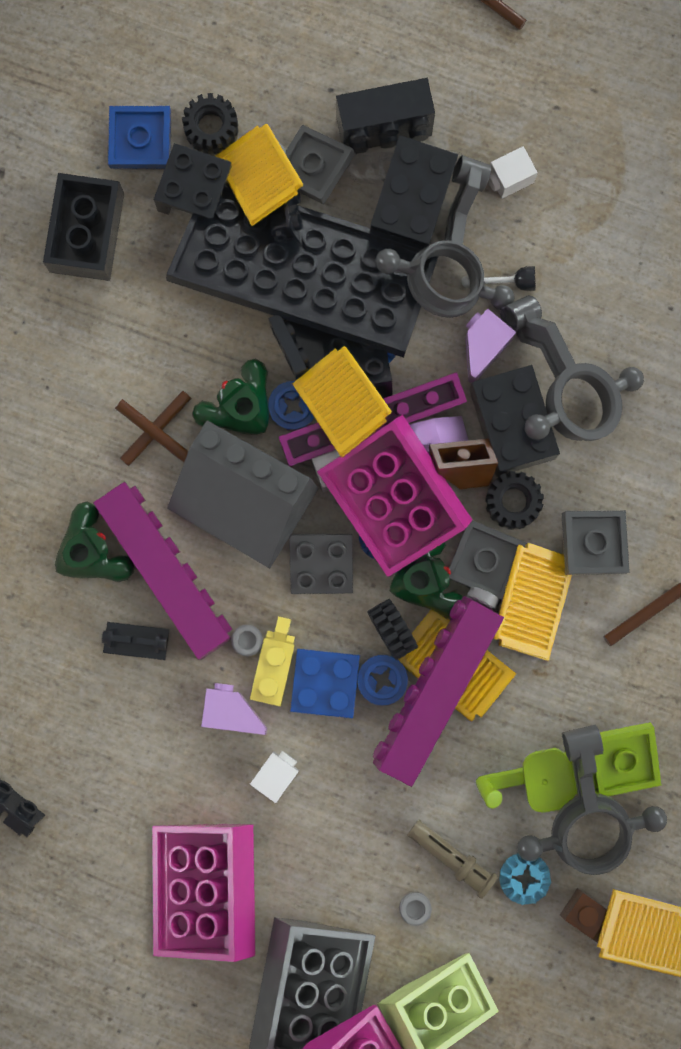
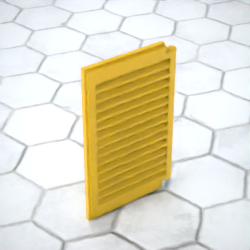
M264 124L262 127L256 126L215 155V157L231 162L232 168L227 182L252 226L298 194L297 190L303 187L301 179L268 124Z
M346 346L342 347L339 351L336 348L292 383L342 458L387 422L385 417L392 412Z
M527 543L525 548L522 545L517 546L499 615L503 616L504 619L493 638L499 639V646L549 661L572 575H565L563 554L531 543Z
M432 609L412 632L418 648L398 659L405 669L416 678H419L421 675L419 669L426 657L432 655L436 647L434 645L436 636L441 629H446L450 622L448 618L443 617ZM487 650L455 709L471 722L475 719L476 714L482 718L516 673Z
M613 889L597 947L601 948L599 957L681 977V907Z

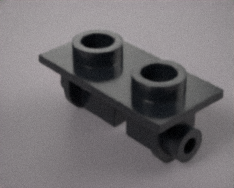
M299 189L296 196L272 212L281 213L270 215L271 236L274 237L276 242H284L287 237L293 236L295 241L300 243L299 230L303 229V221L298 212L297 205L301 203Z
M107 622L106 631H103L102 643H104L103 653L166 660L170 629Z
M0 780V816L4 811L8 813L3 823L16 832L17 835L21 836L23 834L27 838L35 829L34 826L45 817V814L33 802L26 800L14 791L9 783Z

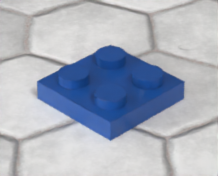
M109 106V168L165 169L171 153L170 106Z
M297 649L290 712L353 718L360 655Z

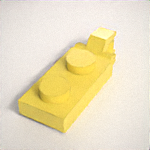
M278 616L275 632L267 631L266 638H264L250 700L281 707L295 648V637L288 635L291 619Z

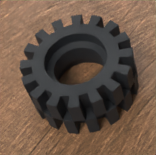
M207 93L208 98L203 99L201 94L197 96V102L192 99L189 102L190 108L185 107L183 111L185 117H182L184 132L190 145L193 144L194 149L197 151L201 148L203 153L209 154V150H213L214 154H218V149L222 148L224 150L228 147V143L232 144L235 142L234 136H238L236 111L234 107L232 108L231 102L228 99L224 101L223 96L219 94L217 99L213 97V93ZM214 114L221 118L222 126L219 131L207 134L199 128V122L205 115Z
M510 471L508 474L500 475L493 481L485 498L487 503L486 510L487 513H490V518L493 522H498V526L502 528L505 526L510 530H514L515 528L521 529L530 525L539 516L544 505L542 504L544 494H541L540 484L534 482L535 478L526 476L524 472L515 473V471ZM510 489H518L523 492L526 497L525 508L519 512L507 510L502 502L504 493Z
M390 599L367 611L378 634L395 660L418 648L411 631Z

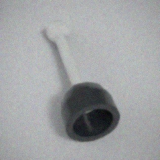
M535 266L522 267L514 276L484 278L485 284L514 282L520 290L535 291ZM468 275L464 276L461 280L462 285L466 288L470 287Z

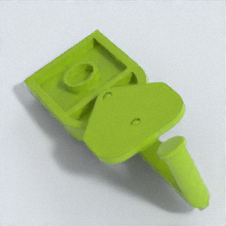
M651 722L600 732L603 754L595 756L597 772L593 775V782L596 794L613 796L662 786L655 729ZM557 748L529 754L525 758L522 768L482 775L476 779L479 793L486 806L491 809L497 808L502 802V794L498 791L499 789L525 784L527 801L530 807L541 813L560 810L576 794L578 795L572 761L568 760L566 752H562Z

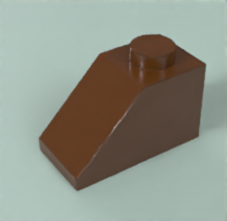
M489 439L430 444L428 448L437 473L457 488L469 489L490 485L498 461Z
M577 888L560 913V916L598 943L607 909Z

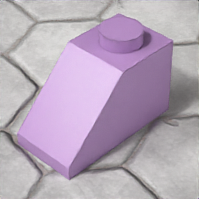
M489 309L482 315L477 312L466 325L469 329L465 337L468 381L471 384L479 379L510 344L516 334L512 328Z
M462 416L432 418L409 424L430 457L431 454L428 449L430 444L469 441Z
M215 683L214 689L206 688L201 727L262 735L267 734L266 725L240 692H233L234 685Z

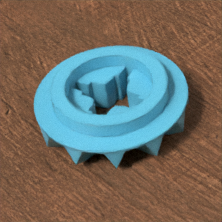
M517 853L509 857L501 867L500 885L504 894L510 900L521 905L536 904L537 901L547 894L551 884L550 870L541 858L535 861H525ZM528 865L529 875L538 880V882L528 883L525 892H523L522 883L516 878H512V876L523 875Z

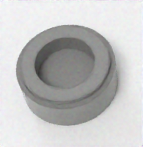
M470 587L466 596L492 611L496 609L499 602L498 597L477 587Z
M242 625L232 635V646L242 656H253L262 648V633L252 625Z
M410 892L401 899L399 911L402 919L407 924L419 926L428 921L431 916L432 907L429 899L424 894Z

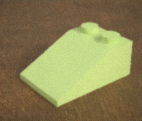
M466 953L404 985L378 1003L388 1026L402 1049H447L499 1012L470 953Z

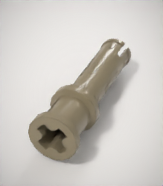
M420 819L407 834V837L413 839L431 855L454 871L457 881L463 880L477 891V896L480 899L488 893L498 878L496 873L490 874L476 863L474 856L468 855L466 857L445 839L423 824Z

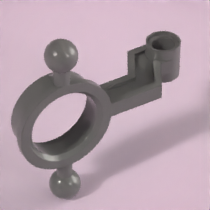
M463 155L458 158L452 175V182L460 184L449 209L444 240L435 242L420 250L411 262L400 259L398 253L392 249L380 251L375 260L378 270L384 274H391L395 271L407 274L411 294L420 306L434 315L446 318L466 314L474 307L479 297L490 300L493 307L498 310L514 302L515 299L514 292L508 286L500 285L491 288L485 285L484 270L479 258L471 249L463 245L467 215L478 191L482 192L485 189L491 174L490 164ZM435 256H445L457 261L469 276V295L465 298L454 300L437 293L429 285L424 275L425 261Z
M531 295L502 307L500 311L501 320L516 332L520 342L541 349L555 377V381L549 387L546 395L548 415L535 414L530 416L525 422L526 434L534 440H540L548 435L551 427H554L561 435L571 440L595 441L612 433L619 424L622 415L620 392L623 390L633 392L642 387L644 375L641 370L636 367L625 368L621 372L619 379L614 381L605 370L589 363L576 364L556 323L541 319V306L537 299ZM570 379H582L588 382L598 393L603 413L602 419L595 429H583L575 425L566 415L562 404V393Z
M591 725L562 732L564 749L568 760L572 761L578 797L569 801L558 812L552 825L551 837L538 839L535 836L527 835L519 840L517 851L519 856L525 861H535L540 858L542 852L555 849L559 857L577 871L589 875L605 874L616 869L627 858L631 850L632 836L635 830L646 828L651 832H659L667 824V815L660 807H648L641 816L629 818L624 808L616 800L606 795L595 793L593 775L597 772L595 756L603 754V743L598 727ZM594 812H602L618 820L620 828L618 840L615 846L605 855L594 859H584L577 857L568 850V833L572 825L581 817Z

